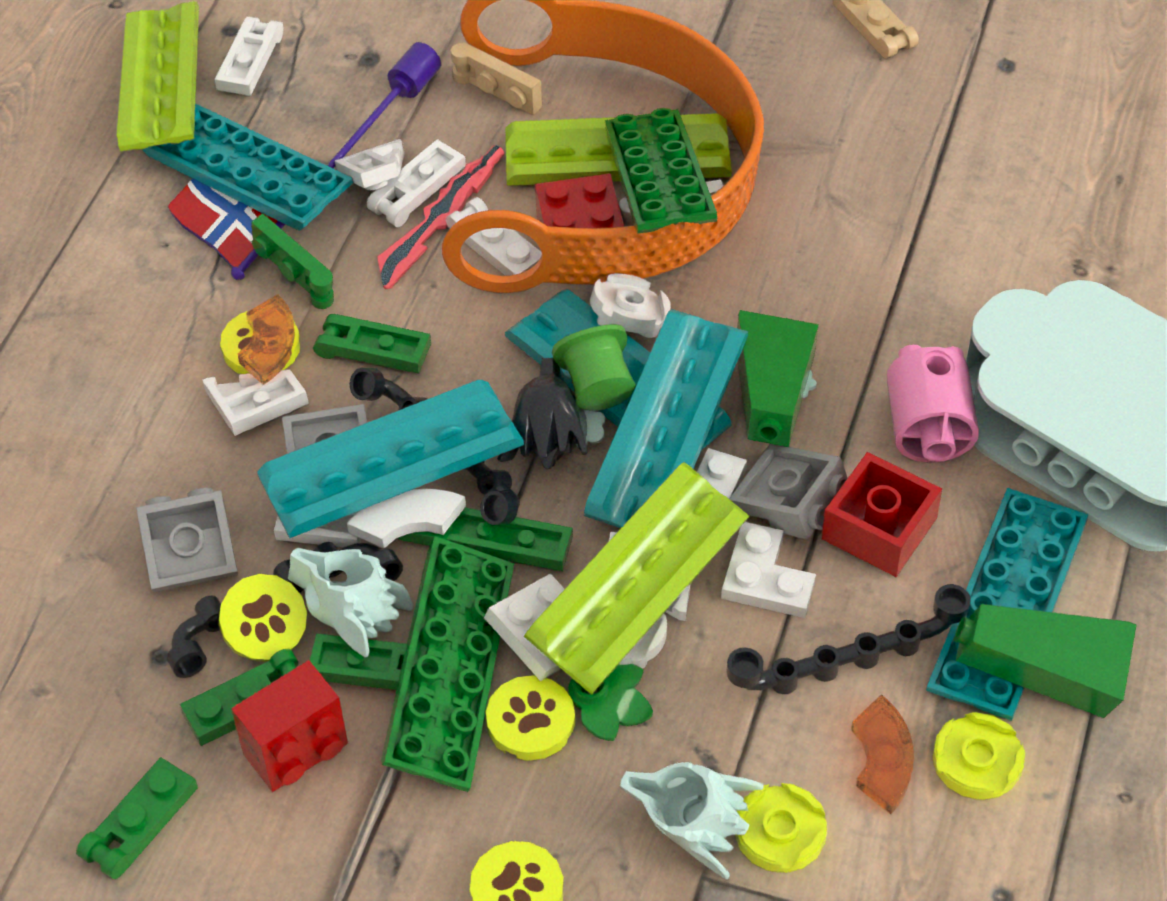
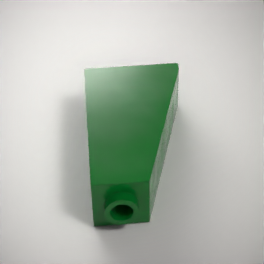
M744 310L739 311L737 328L748 331L747 340L738 359L748 440L789 447L815 356L819 324Z
M981 604L969 618L964 616L958 624L954 641L959 643L956 661L1105 718L1124 701L1137 625L1129 621Z

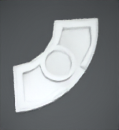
M413 489L360 510L348 521V532L382 548L388 546L396 538L414 532L429 531L444 535L466 507L465 496L445 490Z

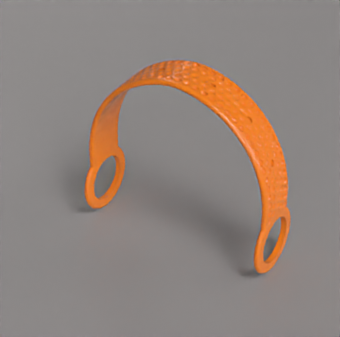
M468 0L461 13L460 26L462 34L469 45L511 66L531 65L546 60L552 55L617 61L662 75L699 96L726 119L727 125L741 147L745 160L734 176L711 196L717 211V222L704 224L679 222L677 225L670 224L654 232L637 234L635 225L599 229L550 227L534 217L510 210H487L466 216L448 230L442 243L443 260L455 277L471 287L494 293L521 292L542 283L595 285L599 279L601 282H606L608 275L627 274L644 279L671 271L695 260L716 246L734 228L745 212L754 190L764 135V117L751 84L738 66L721 49L699 33L664 16L631 6L594 0H526L538 5L548 14L552 22L551 32L541 43L524 49H509L489 41L482 34L478 26V18L482 11L492 3L500 0ZM491 228H506L528 235L538 244L542 255L537 264L525 272L516 275L499 276L484 273L472 267L463 257L461 247L466 239L479 231Z

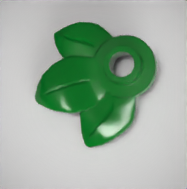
M634 664L618 665L596 689L598 693L592 695L583 693L585 689L573 678L570 680L568 694L573 700V704L581 709L582 724L591 734L602 740L614 741L619 731V724L634 726L647 721L653 716V709L650 703L635 689L644 673L641 667Z

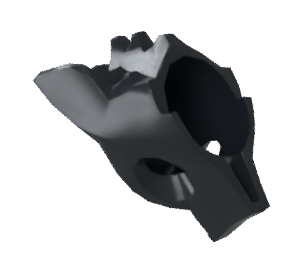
M553 357L542 358L540 375L524 385L515 403L512 422L522 437L524 445L498 455V461L506 462L514 459L520 448L523 457L529 456L533 450L540 458L544 469H551L564 453H572V449L576 448L577 445L582 455L588 453L586 443L587 417L584 410L577 405L575 396L565 383L563 371Z

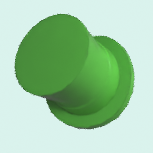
M610 324L581 330L562 338L553 346V359L560 368L569 372L574 387L576 403L581 409L598 411L614 407L627 400L635 390V382L623 358L622 352L627 345L628 338L625 328L621 325Z

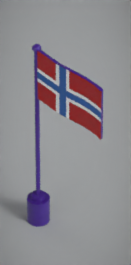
M422 42L412 44L387 74L392 91L327 166L333 169L336 167L334 161L343 158L397 95L407 98H414L441 68V59L433 48ZM192 178L168 205L169 211L184 229L219 253L232 267L231 275L234 279H244L245 270L258 257L257 252L252 246L251 222L264 213ZM264 214L279 228L282 229L285 226L284 223Z

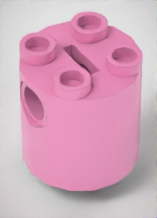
M918 345L904 346L898 352L899 358L894 360L887 370V386L896 447L902 455L911 460L926 463L944 462L963 455L977 442L979 433L969 368L964 359L963 351L954 346L947 348H921Z

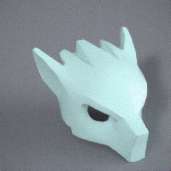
M297 548L290 554L288 580L304 588L306 604L310 613L319 621L334 628L353 650L364 657H368L369 654L367 637L376 638V631L390 632L392 630V624L389 620H396L399 617V612L395 608L408 611L413 609V603L404 585L385 578L386 571L380 566L378 558L363 555L360 549L322 553ZM341 570L346 573L347 580L342 582L330 581L329 574L333 571Z
M683 762L667 766L655 773L626 771L622 777L620 787L627 794L644 804L655 826L664 835L685 849L702 864L727 880L730 876L729 872L709 851L730 852L734 847L724 837L745 835L749 828V824L737 813V811H748V804L743 802L744 798L734 791L763 790L764 784L747 778L716 773L704 766Z

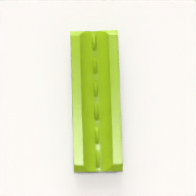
M197 1L180 3L166 10H139L126 13L117 122V141L120 152L133 149L142 150L151 146L168 143L175 144L194 139L199 5Z
M717 113L681 115L704 178L732 177L726 119ZM615 117L514 121L505 127L507 186L535 185L609 173L611 174L612 181H621L605 126V120H611Z
M681 463L538 617L523 637L592 695L750 516L729 498L718 492L687 463Z

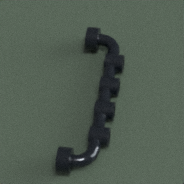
M361 367L356 369L352 373L349 382L350 391L356 399L375 401L383 395L399 406V410L428 399L425 397H412L402 387L385 379L381 371L376 368ZM485 461L462 469L467 470L477 479L479 491L485 494L480 505L483 519L491 525H507L511 523L517 515L520 501L511 489L512 478L510 474L505 470H491L484 464Z
M324 542L313 551L326 553L339 550L334 543ZM355 543L339 549H360L363 555L378 558L380 566L386 571L385 578L395 581L403 571L402 562L391 549L381 550L379 547L368 543ZM290 560L280 562L275 567L273 575L290 582L301 593L304 588L288 580ZM333 571L329 574V578L336 577L343 571ZM210 595L200 599L194 608L197 615L180 624L173 634L172 648L167 654V661L177 677L188 678L194 676L206 664L207 658L198 642L190 639L204 630L208 632L220 630L219 614L221 603L216 596Z
M944 585L935 594L933 611L936 616L920 623L912 620H903L896 625L895 631L878 636L869 632L861 633L855 638L854 643L839 648L822 645L816 648L813 656L794 661L790 658H780L773 663L772 669L763 671V658L756 650L738 648L728 657L727 677L735 686L747 690L757 691L772 687L779 694H790L796 689L798 679L813 675L816 679L824 682L835 679L841 665L854 662L860 668L870 669L878 663L880 653L893 649L899 655L912 656L918 651L920 641L942 633L952 624L959 623L964 616L967 617L971 602L970 595L959 585Z

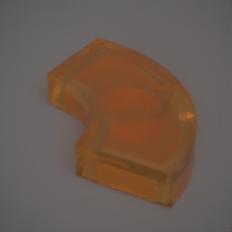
M279 294L246 312L247 322L253 330V335L249 344L237 353L239 364L262 385L272 380L285 367L292 354L291 349L295 336L294 321L288 305Z
M881 694L852 722L851 731L862 742L867 757L866 766L857 778L856 787L888 813L892 814L903 800L909 787L913 771L914 749L909 729L903 717L893 704Z

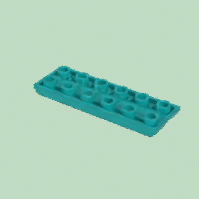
M196 103L194 139L142 149L150 158L298 231L306 227L332 200L340 196L354 183L352 177Z
M564 289L543 303L535 312L524 317L505 331V337L541 365L542 358L553 357V346L559 340L578 331L600 325L597 322L598 315L593 311L592 307L569 289ZM627 335V345L622 353L625 364L635 385H637L650 352ZM562 369L565 383L574 391L569 372ZM632 395L621 404L598 411L619 427ZM720 406L702 449L732 426L731 419Z
M674 309L668 311L588 496L584 510L585 517L622 528L681 463L685 462L694 469L747 340L748 331L710 322Z
M476 380L268 461L257 471V475L290 539L524 445V441L506 414L489 382Z
M1007 488L966 588L971 599L967 618L981 604L1053 612L1089 514ZM959 623L952 624L927 684L926 691L972 705L982 711L1012 721L1024 687L956 661L959 643L954 641V637Z

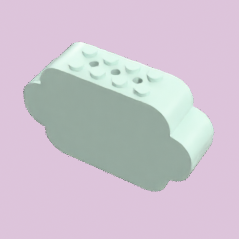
M1086 280L1063 283L1054 288L1047 296L1027 289L1007 290L993 296L977 312L973 320L966 357L979 428L978 440L974 446L986 457L1069 508L1089 514L1088 519L1131 546L1147 551H1166L1167 320L1105 285Z

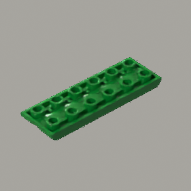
M659 108L649 114L636 116L633 114H621L614 119L605 120L608 141L637 234L654 232L670 224L677 225L679 222L697 224L717 222L716 208L678 109Z
M437 536L433 537L427 552L382 752V765L412 775L426 777L437 783L465 792H469L471 789L500 635L484 617L489 607L508 597L514 563Z

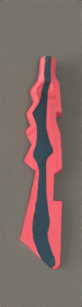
M493 145L480 159L466 164L462 173L452 177L446 188L440 189L438 200L423 208L425 220L377 256L382 284L385 289L392 288L428 249L423 244L437 229L442 230L448 227L446 217L455 211L460 212L464 208L467 199L473 193L480 191L493 174L494 166L505 154L500 146Z

